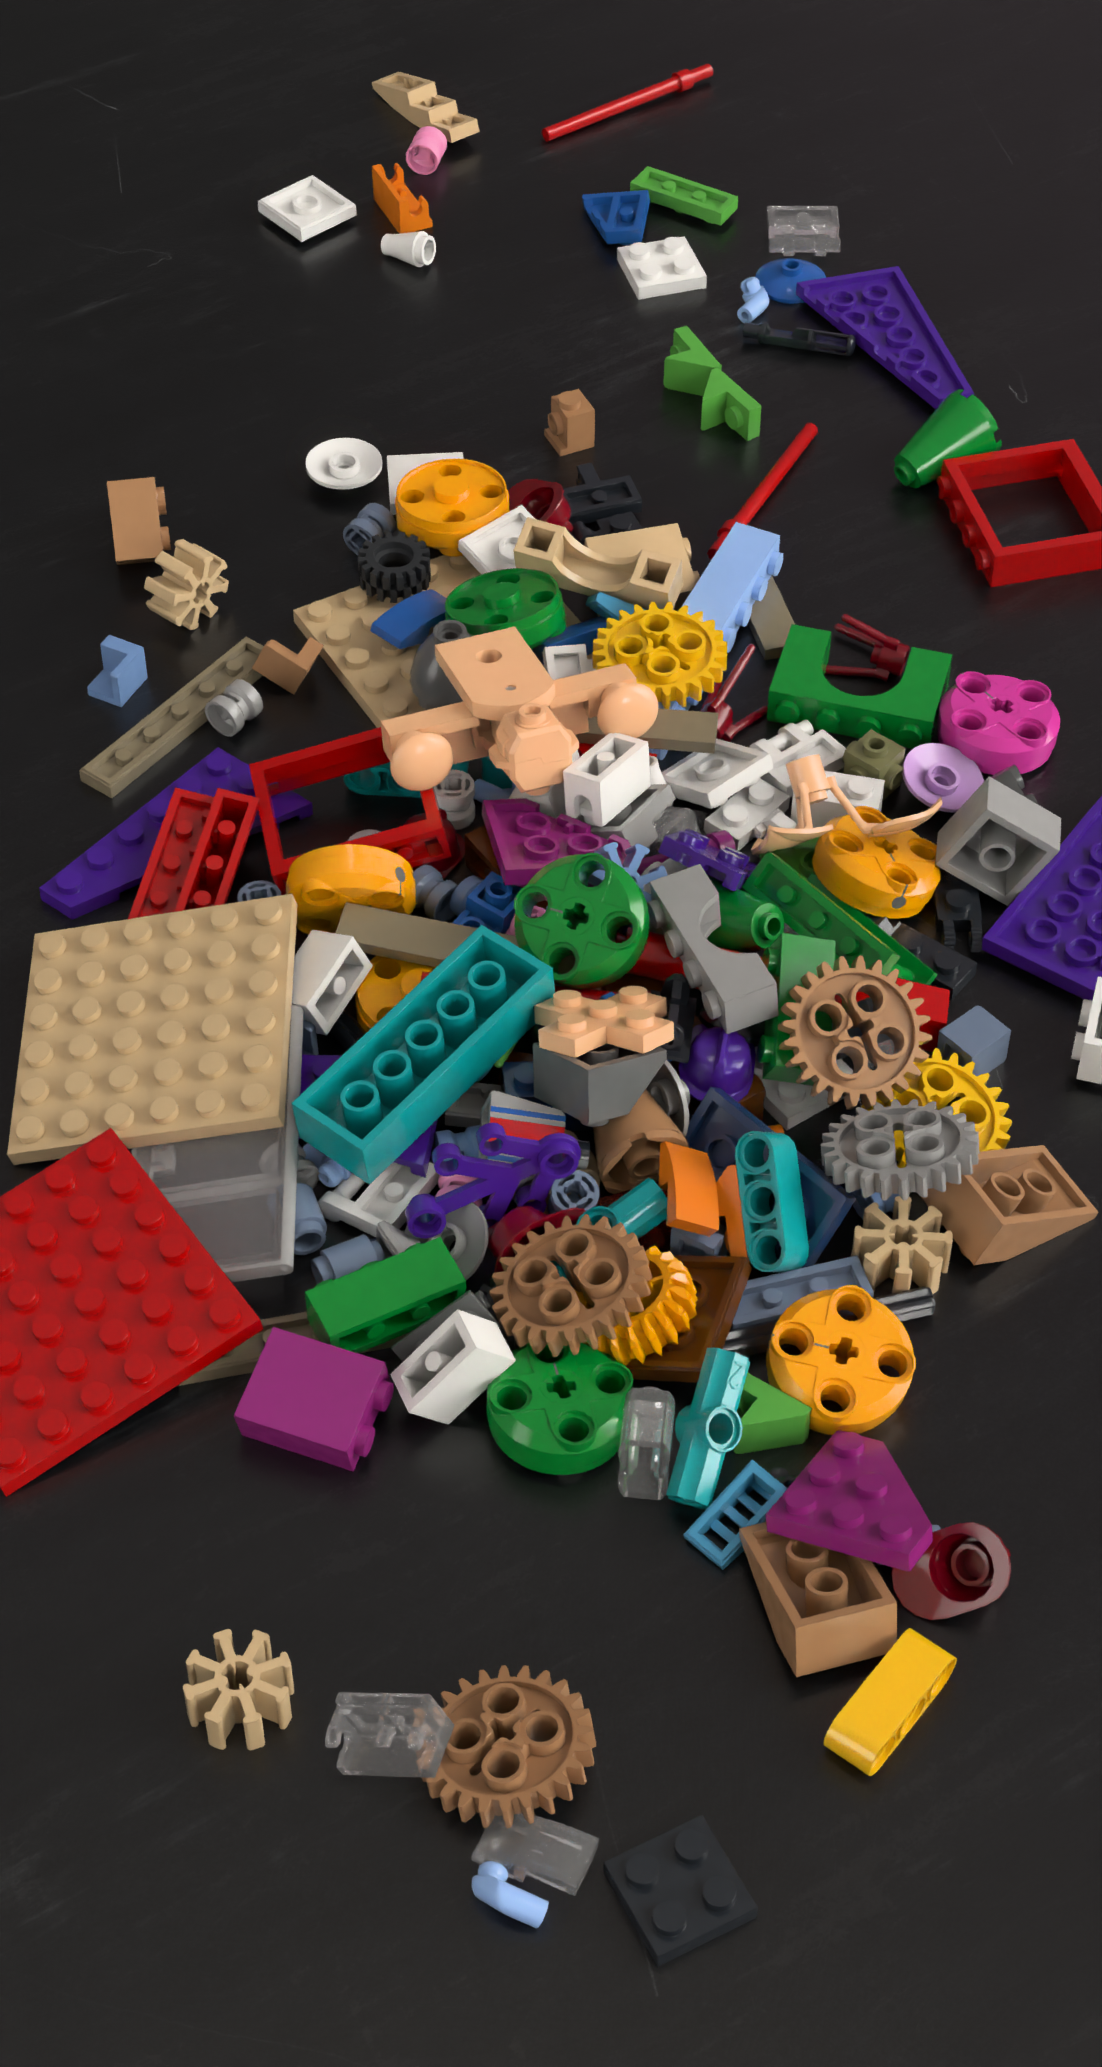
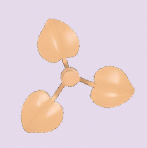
M820 755L803 757L786 764L796 799L797 826L793 829L769 825L765 839L757 838L751 848L752 855L765 854L767 851L773 852L775 850L791 848L833 830V824L813 828L810 805L828 799L826 791L829 789L863 834H868L869 837L886 836L911 830L930 819L940 809L943 802L940 797L927 811L889 820L884 823H867L840 790L835 776L826 778Z

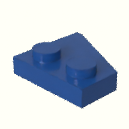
M648 190L582 195L585 212L607 244L619 243L621 245H629L634 242H642L650 205Z

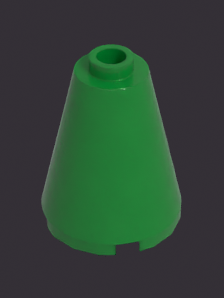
M962 389L955 390L947 395L897 454L894 460V473L903 485L919 488L936 481L937 477L941 476L944 459L1000 451L1002 441L999 440L996 443L994 432L999 429L988 408L976 396L972 394L966 398L960 395L964 391Z
M708 876L719 893L721 925L708 936L707 940L716 947L742 953H752L770 947L784 931V918L781 910L776 905L740 889L732 891L722 886V881Z

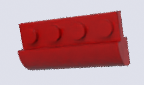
M175 787L128 919L226 904L258 811L260 798L217 788L215 796L212 797Z

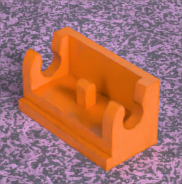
M398 163L394 164L395 174L390 180L386 178L384 167L381 164L373 165V199L398 233L415 232L433 227L432 220L429 217L428 202L422 195L419 196L417 201L404 183V172Z

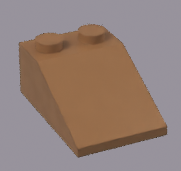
M1044 1145L982 1151L978 1154L979 1163L972 1165L973 1173L971 1175H961L962 1183L953 1184L946 1182L945 1192L930 1188L928 1189V1197L923 1198L921 1196L928 1207L934 1206L942 1213L941 1224L947 1231L952 1232L953 1239L959 1245L961 1253L973 1265L1007 1261L1093 1220L1099 1213Z
M766 1522L739 1528V1537L776 1641L796 1677L885 1655L896 1643L897 1601L872 1561L767 1532Z

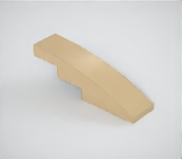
M396 72L372 82L373 89L393 109L419 128L430 126L439 129L450 143L479 132L477 118L459 114L456 100L437 95L435 81Z

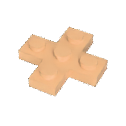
M641 986L623 987L619 990L618 994L605 1000L585 998L581 996L580 992L575 990H561L555 992L552 998L534 1005L535 1023L545 1026L538 1030L539 1048L577 1058L606 1043L644 1054L674 1040V1022L662 1019V1017L667 1015V998L647 993V989Z

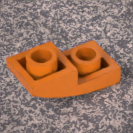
M664 1141L660 1144L659 1187L668 1191L667 1226L710 1237L719 1230L718 1194L711 1161L706 1152Z

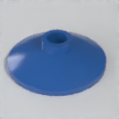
M783 258L770 261L761 266L755 277L758 278L760 286H764L769 299L781 303L798 304L804 303V301L796 295L797 282L826 278V275L818 266L801 259Z

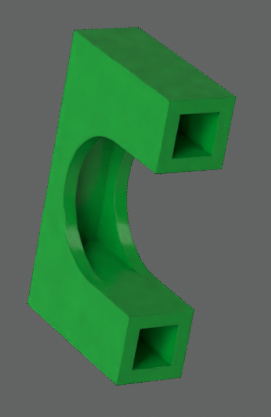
M791 624L769 689L768 721L797 724L803 720H808L814 730L823 729L826 732L855 738H862L872 729L900 746L912 749L922 744L932 743L937 726L940 701L949 685L952 654L912 647L904 675L894 688L878 695L857 696L838 690L824 676L826 666L829 663L831 631Z

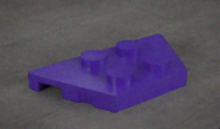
M687 828L685 831L680 830L679 833L665 835L658 850L659 853L688 868L700 864L707 875L723 881L722 886L732 891L741 889L758 865L749 861L750 857L730 847L718 849L708 845L710 840L708 837Z

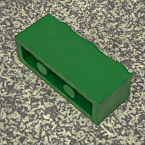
M782 933L770 947H766L764 950L762 961L777 983L779 1015L765 1020V1032L759 1039L757 1060L759 1063H763L762 1079L798 1084L796 1080L803 1071L801 1067L786 1068L785 1066L787 1061L794 1057L793 1050L779 1049V1045L789 1039L790 1034L778 1030V1025L783 1021L791 1020V1017L781 1011V1007L787 1002L797 1003L788 992L795 985L805 988L801 977L808 971L818 977L816 967L824 961L833 970L835 940ZM816 1011L815 1021L818 1027L824 1031H832V1019L823 1011ZM808 1079L800 1084L813 1086L814 1082Z
M438 1237L426 1243L413 1244L404 1252L382 1261L369 1262L355 1272L337 1279L322 1281L313 1289L305 1291L307 1320L320 1342L355 1353H361L418 1328L466 1293V1279L441 1237Z

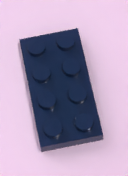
M710 1087L689 1121L685 1137L688 1141V1148L707 1153L714 1171L715 1181L717 1182L727 1166L736 1164L735 1147L738 1140L745 1133L750 1131H774L721 1088ZM767 1144L765 1145V1148L763 1150V1158L765 1163L767 1162L769 1157V1149ZM797 1151L809 1243V1256L802 1267L804 1268L813 1266L857 1198L846 1192V1189L841 1185H834L831 1177L826 1176L825 1172ZM773 1192L771 1193L769 1198V1206L771 1211L775 1206V1197ZM777 1241V1244L775 1246V1254L777 1259H779L781 1255V1245L779 1241Z

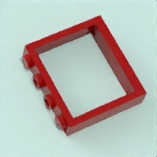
M1074 439L943 460L941 476H938L936 480L939 485V498L945 500L949 508L951 521L954 524L957 523L962 532L965 547L971 549L975 557L977 570H982L990 587L1102 569V486ZM1057 476L1089 533L1002 547L972 490Z
M381 727L249 764L255 797L260 798L258 811L271 874L275 885L281 891V895H286V881L289 876V868L301 855L284 859L271 796L389 763L390 760L383 750ZM434 787L420 791L427 819L336 844L367 845L386 849L403 857L412 868L452 857ZM433 839L438 840L437 843L430 845H426L425 843L426 841H430Z

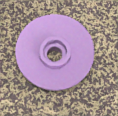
M927 743L919 745L907 754L902 765L904 767L902 772L903 779L909 791L919 801L929 807L941 797L943 803L939 811L957 812L984 782L982 773L973 760L963 755L960 750L945 744Z

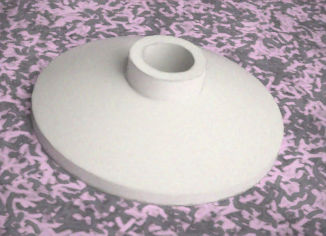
M336 438L322 442L315 446L306 457V471L309 477L319 485L332 489L345 490L364 486L376 479L382 470V456L378 449L366 441L355 438Z

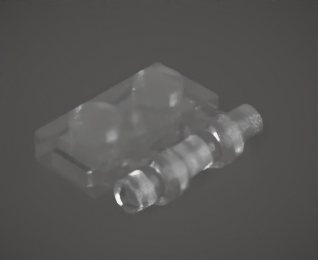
M767 206L769 253H783V256H794L795 253H814L815 256H826V253H840L841 240L839 238L840 226L837 206Z

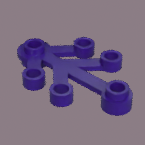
M487 1123L481 1126L476 1132L480 1152L486 1156H497L503 1153L523 1158L512 1164L464 1156L461 1154L460 1148L453 1143L438 1145L432 1152L434 1169L439 1175L453 1176L458 1174L479 1179L436 1198L430 1194L414 1196L405 1210L409 1232L418 1238L434 1237L444 1230L446 1214L491 1194L487 1204L479 1206L485 1219H492L487 1222L489 1228L499 1222L504 1216L520 1181L534 1174L535 1177L532 1184L521 1187L516 1192L515 1199L517 1207L532 1206L543 1213L547 1206L545 1199L555 1179L568 1177L578 1167L581 1158V1149L578 1141L573 1136L565 1133L550 1134L537 1141L506 1135L503 1126L498 1123ZM491 1138H497V1139L494 1140V1141H487L488 1139H491ZM447 1158H453L452 1160H449V1161H443L444 1159H447Z

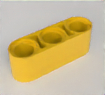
M912 1628L907 1629L833 1720L825 1735L824 1746L868 1776L874 1775L947 1683L955 1668L957 1658Z

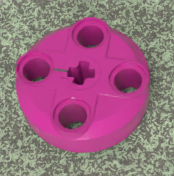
M968 671L957 676L955 685L945 692L940 701L937 716V736L940 744L954 747L960 750L967 758L973 760L981 773L994 775L1007 767L1016 765L1020 774L1040 767L1050 757L1058 737L1060 716L1056 706L1050 700L1051 690L1041 682L1035 680L1023 681L1005 675H984L979 672Z

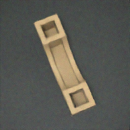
M527 517L513 550L516 568L545 572L557 581L559 588L587 596L602 592L633 605L638 604L646 610H649L651 602H655L658 609H664L668 602H672L674 609L683 586L682 559L642 549L637 555L632 557L619 558L607 556L582 545L568 532L566 527Z

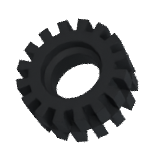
M384 532L385 538L381 539L377 534L372 536V543L366 540L363 543V548H359L358 571L360 587L362 590H366V595L372 598L377 594L378 601L384 602L385 598L389 597L390 603H398L397 598L403 597V600H405L411 594L415 595L422 592V589H428L429 582H431L429 548H426V543L423 540L418 542L417 536L411 534L407 539L405 538V532H398L397 537H392L391 532Z

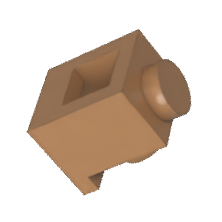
M576 389L551 396V413L548 414L549 428L544 429V435L559 456L594 447L595 409L582 392Z

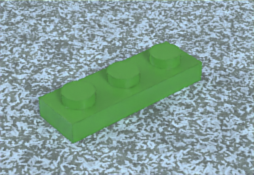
M649 166L630 182V191L648 190L650 203L674 209L678 213H685L711 224L722 225L738 209V196Z

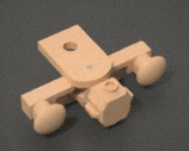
M510 627L435 645L436 661L463 702L381 721L383 750L391 762L390 770L392 777L397 784L407 790L424 791L431 789L447 777L453 764L489 756L495 767L502 769L521 793L526 792L529 795L538 796L547 793L550 790V786L564 782L563 771L572 764V754L579 748V740L575 735L589 732L588 717H597L598 726L605 736L609 733H621L638 738L646 733L654 724L658 714V700L655 693L649 687L636 683V677L626 663L553 680L516 627Z

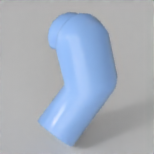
M486 1861L480 1864L478 1875L472 1877L471 1886L475 1897L504 1915L537 1929L545 1917L549 1902L505 1882L508 1878V1872L502 1864L495 1861Z

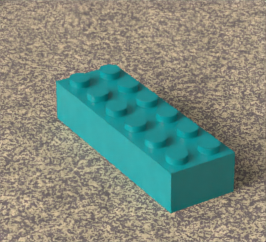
M481 925L291 1103L299 1138L370 1185L536 1024L534 1005L552 998L555 993L553 968Z

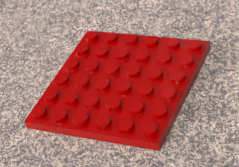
M112 1128L0 1196V1489L6 1497L264 1329L260 1318Z

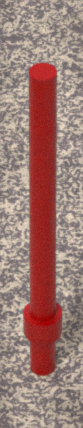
M707 63L692 70L683 69L675 72L667 80L543 128L542 136L548 142L671 92L677 91L680 93L691 89L694 83L713 76L712 66Z
M805 424L734 518L727 520L717 533V540L707 552L711 560L735 522L748 525L817 435L818 428L815 424Z

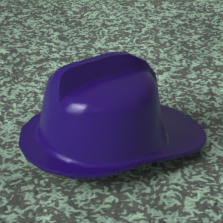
M704 1024L697 1025L692 1031L688 1063H679V1078L686 1083L690 1095L697 1101L702 1102L710 1087L721 1088L739 1102L748 1094L753 1082L756 1059L755 1047L753 1043H747L745 1038L737 1031L726 1034L722 1026L707 1028Z

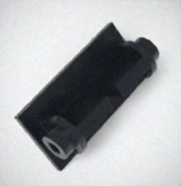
M675 973L664 980L661 991L651 990V994L667 998V1015L662 1017V1019L674 1022V1040L659 1047L667 1050L666 1060L688 1063L697 998L689 997L690 985L686 977Z

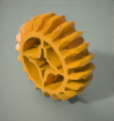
M656 1246L650 1247L645 1251L649 1260L648 1266L652 1273V1279L647 1281L651 1291L650 1296L640 1298L644 1307L643 1312H628L632 1326L625 1327L617 1324L613 1327L617 1337L615 1340L609 1339L604 1334L598 1337L597 1350L611 1355L616 1362L622 1363L625 1366L628 1365L631 1359H637L644 1364L647 1355L655 1352L662 1356V1348L665 1345H678V1333L690 1331L689 1321L697 1315L695 1309L696 1302L698 1301L697 1291L687 1267L683 1266L682 1262L678 1261L671 1251L660 1252ZM575 1290L580 1302L587 1309H591L592 1307L586 1303L583 1293Z

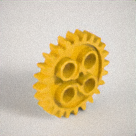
M651 602L649 610H643L638 604H635L633 614L630 615L621 609L619 610V621L607 618L606 628H598V639H593L592 666L593 669L598 670L626 663L635 675L636 683L649 687L655 693L658 702L662 703L664 709L670 708L671 701H677L679 705L686 707V697L690 696L696 701H701L702 690L713 693L714 682H722L723 671L727 670V642L723 641V631L715 630L714 620L703 622L702 611L689 615L687 605L681 607L679 611L673 610L672 602H668L664 609H658L656 603Z
M935 1048L931 1057L922 1063L913 1062L921 1071V1074L914 1080L905 1077L909 1085L906 1091L900 1094L892 1088L894 1099H898L901 1105H908L910 1101L917 1099L918 1106L924 1107L928 1103L935 1101L937 1110L947 1107L948 1103L956 1097H961V1099L951 1104L953 1115L965 1113L966 1122L975 1123V1131L979 1134L980 1152L1005 1149L1011 1136L1007 1134V1131L1012 1124V1120L1004 1117L1009 1104L995 1102L1002 1091L1001 1088H987L985 1084L990 1075L984 1073L975 1076L972 1073L975 1066L973 1061L967 1063L964 1067L958 1065L957 1053H953L949 1060L946 1061L942 1060L939 1048ZM876 1095V1102H879L884 1107L891 1106L893 1099L884 1104ZM896 1130L894 1131L896 1160H898L897 1167L904 1168L906 1167L903 1131Z

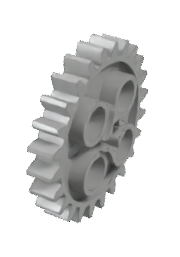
M893 1099L891 1106L884 1107L879 1102H876L873 1110L870 1111L857 1107L855 1117L842 1114L840 1116L841 1124L830 1123L829 1133H823L821 1156L826 1176L833 1177L834 1185L845 1183L846 1192L848 1193L862 1188V1196L864 1198L871 1196L875 1192L881 1193V1198L885 1201L892 1194H899L902 1200H907L911 1192H917L925 1198L928 1197V1189L930 1188L945 1192L946 1182L953 1184L962 1183L961 1175H971L973 1173L972 1165L979 1163V1134L975 1131V1123L966 1122L965 1113L953 1115L952 1106L937 1110L935 1101L923 1107L918 1106L917 1099H913L908 1105H901L898 1099ZM896 1130L903 1131L906 1167L904 1168L897 1167L894 1131Z

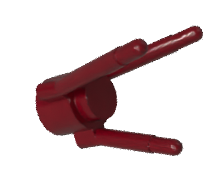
M843 614L841 617L842 621L857 630L839 623L835 624L834 629L854 640L873 647L870 663L877 666L876 668L827 665L825 674L874 677L887 682L889 674L900 677L910 651V646L900 643L899 639L887 636L848 614Z
M754 644L747 646L722 687V682H714V692H708L699 711L719 713L717 739L723 738L725 741L731 742L739 731L758 720L768 711L767 706H762L735 724H732L733 711L724 702L754 653Z

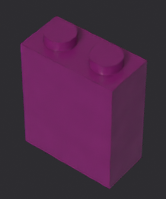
M273 1327L235 1411L234 1418L242 1436L354 1471L359 1457H366L370 1452L375 1437V1428L372 1426L378 1412H385L392 1399L394 1384L390 1381L384 1361Z

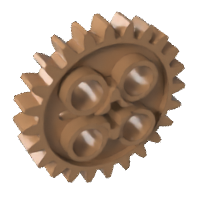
M840 956L834 961L833 970L824 961L816 967L818 977L808 971L801 977L805 988L795 985L788 992L797 1003L787 1002L781 1007V1011L791 1017V1020L783 1021L778 1025V1030L790 1034V1038L779 1045V1049L793 1050L794 1057L788 1060L785 1066L786 1068L800 1066L803 1071L799 1074L796 1082L800 1084L811 1079L814 1084L810 1095L814 1097L823 1090L828 1091L827 1103L830 1106L837 1103L841 1096H844L847 1110L857 1106L859 1097L866 1109L876 1105V1095L885 1104L894 1099L892 1088L900 1094L909 1088L905 1077L914 1080L920 1076L921 1071L913 1062L922 1063L929 1057V1054L918 1048L919 1045L926 1044L932 1040L931 1035L921 1032L919 1028L931 1020L930 1016L917 1015L915 1011L924 1002V999H909L907 994L914 985L912 982L905 983L902 986L895 983L899 974L898 969H894L886 976L881 974V960H877L869 969H866L863 956H858L853 960L851 968H849L844 956ZM857 992H864L870 996L873 1001L872 1012H866L858 1006L856 1002ZM835 995L841 997L842 1005L835 1001ZM816 1011H823L830 1016L833 1023L832 1031H824L818 1027L815 1021ZM858 1027L862 1035L851 1038L847 1030ZM878 1034H885L891 1038L894 1044L893 1055L884 1053L878 1047ZM838 1053H844L851 1058L854 1065L852 1074H846L838 1068L836 1063V1055ZM868 1060L875 1065V1070L869 1069Z
M584 1214L578 1225H573L570 1217L565 1216L562 1221V1227L557 1229L547 1221L544 1225V1234L539 1236L535 1232L529 1231L527 1233L529 1243L526 1246L519 1243L512 1245L515 1253L514 1258H500L499 1261L504 1271L493 1273L492 1275L496 1285L495 1288L490 1290V1295L494 1301L492 1308L507 1337L513 1335L519 1347L530 1343L535 1354L541 1352L546 1345L549 1346L553 1357H557L563 1346L569 1345L573 1355H578L580 1344L588 1342L594 1350L598 1349L599 1336L604 1334L609 1339L615 1340L617 1337L613 1327L617 1324L625 1327L632 1326L628 1312H643L644 1307L640 1298L650 1296L651 1294L647 1281L652 1279V1273L648 1266L649 1260L643 1245L640 1246L634 1232L627 1234L621 1222L611 1228L608 1218L605 1216L595 1225L592 1224L589 1214ZM554 1260L561 1266L567 1279L559 1276L556 1266L550 1261ZM575 1290L583 1293L585 1301L592 1307L591 1309H587L580 1302Z
M506 1665L501 1666L498 1678L491 1679L484 1669L479 1670L478 1684L472 1685L467 1680L461 1678L459 1679L460 1694L455 1695L451 1692L443 1691L441 1696L444 1708L429 1706L427 1709L430 1723L419 1725L422 1741L416 1743L419 1758L418 1765L422 1780L427 1782L432 1799L441 1798L443 1810L446 1813L458 1807L462 1822L466 1823L477 1812L480 1813L484 1828L489 1827L495 1816H502L505 1827L511 1828L515 1814L520 1813L523 1814L529 1824L534 1823V1809L542 1807L549 1814H554L553 1798L558 1796L564 1800L571 1801L573 1794L570 1783L585 1785L587 1780L584 1767L594 1766L592 1748L596 1747V1739L589 1708L584 1709L582 1696L579 1692L570 1694L568 1682L565 1679L552 1686L550 1672L547 1670L543 1671L535 1680L531 1679L529 1666L526 1665L522 1667L517 1677H510Z

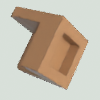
M309 637L297 655L277 641L270 640L264 645L252 669L294 695L324 645Z

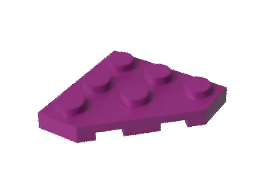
M526 798L483 800L482 817L504 885L525 887L530 879L549 863L570 855L594 853L595 850L612 842L618 843V848L616 849L623 865L627 856L625 850L631 847L629 840L614 834L609 837V840L591 833L590 824L563 813L557 816V819L541 813L540 804Z
M836 1431L766 1513L767 1532L908 1572L911 1571L933 1542L932 1524L884 1442L864 1437L854 1432Z

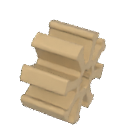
M181 539L174 543L176 546L174 557L164 551H161L156 557L155 563L159 564L164 572L162 576L154 578L148 576L146 578L144 589L154 594L150 600H147L146 605L150 610L175 625H182L189 630H193L199 627L198 619L200 612L209 618L213 617L217 612L218 606L214 605L209 598L213 593H226L229 581L219 574L223 569L227 568V563L199 545L191 544Z
M900 1196L895 1197L892 1219L878 1208L879 1205L876 1202L865 1208L862 1227L857 1225L854 1229L851 1257L858 1255L873 1292H875V1287L887 1278L894 1279L892 1294L910 1290L911 1280L919 1287H929L933 1294L938 1291L941 1272H948L953 1234L949 1230L945 1233H939L942 1213L937 1208L929 1206L928 1211L915 1221L909 1220L912 1201L910 1197L907 1200H902Z
M225 1629L216 1632L213 1638L217 1662L201 1656L196 1649L192 1650L186 1660L189 1684L183 1685L190 1724L192 1727H196L200 1721L205 1720L209 1745L224 1750L226 1748V1739L235 1723H243L247 1749L251 1751L265 1745L262 1717L278 1723L280 1729H286L292 1719L290 1695L294 1694V1684L289 1656L286 1652H282L280 1657L272 1659L270 1636L259 1630H253V1639L244 1655L236 1656L232 1631Z

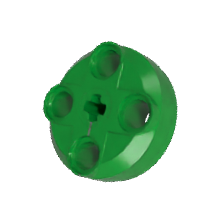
M510 568L478 575L457 586L449 594L445 602V620H456L463 623L471 636L516 627L531 649L543 644L549 638L560 635L567 628L563 598L557 581L551 575L539 570Z
M598 853L570 855L549 863L530 879L514 899V927L519 948L552 967L554 983L563 987L594 989L615 982L629 972L636 964L648 940L650 918L647 902L642 890L621 866ZM597 870H605L603 881L598 886L588 887L590 875ZM540 901H548V908L545 914L538 918H532L533 907ZM625 925H632L633 932L631 937L625 942L616 943L615 936L618 929ZM567 956H575V965L572 970L565 974H559L560 962Z
M530 1343L511 1351L516 1361L489 1383L487 1389V1418L492 1436L500 1449L512 1460L528 1469L553 1475H571L586 1472L611 1459L623 1445L632 1422L634 1391L633 1375L629 1368L622 1363L616 1362L611 1355L597 1349L594 1350L586 1343L580 1344L578 1355L572 1354L569 1345L563 1346L557 1357H553L548 1345L538 1354L533 1352Z

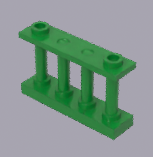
M767 851L742 885V888L748 893L776 905L782 912L784 923L797 934L835 940V960L840 956H844L849 968H851L855 958L863 956L866 969H869L877 960H881V974L885 976L894 969H898V978L931 985L938 975L860 910L851 907L834 896L820 882L816 874L811 873L805 879L779 856L770 851Z

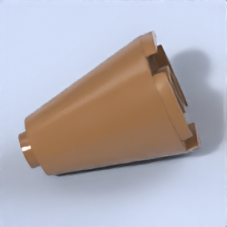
M645 1089L629 1114L609 1119V1123L606 1125L593 1127L599 1178L609 1193L618 1196H624L647 1178L659 1183L661 1143L667 1141L689 1147L686 1137L647 1089Z

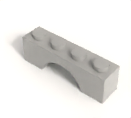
M698 864L650 881L651 901L647 902L650 921L655 928L661 927L663 929L666 945L673 958L680 957L682 960L684 974L691 988L698 987L701 991L703 1005L710 1019L717 1018L726 1034H730L778 1016L777 983L757 953L729 952L716 947L707 940L708 936L721 925L719 893L702 866Z

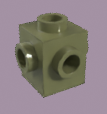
M871 729L858 741H852L847 746L842 757L844 763L843 774L885 780L882 799L884 801L901 785L903 780L902 772L904 767L902 765L905 748Z

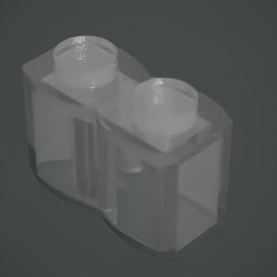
M656 1387L631 1388L625 1396L618 1452L620 1464L617 1481L618 1489L624 1497L661 1500L667 1493L675 1415V1400L669 1391Z

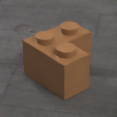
M155 477L107 481L117 565L154 562L161 551L171 550L168 526L160 527L159 515H167L164 486L156 487Z

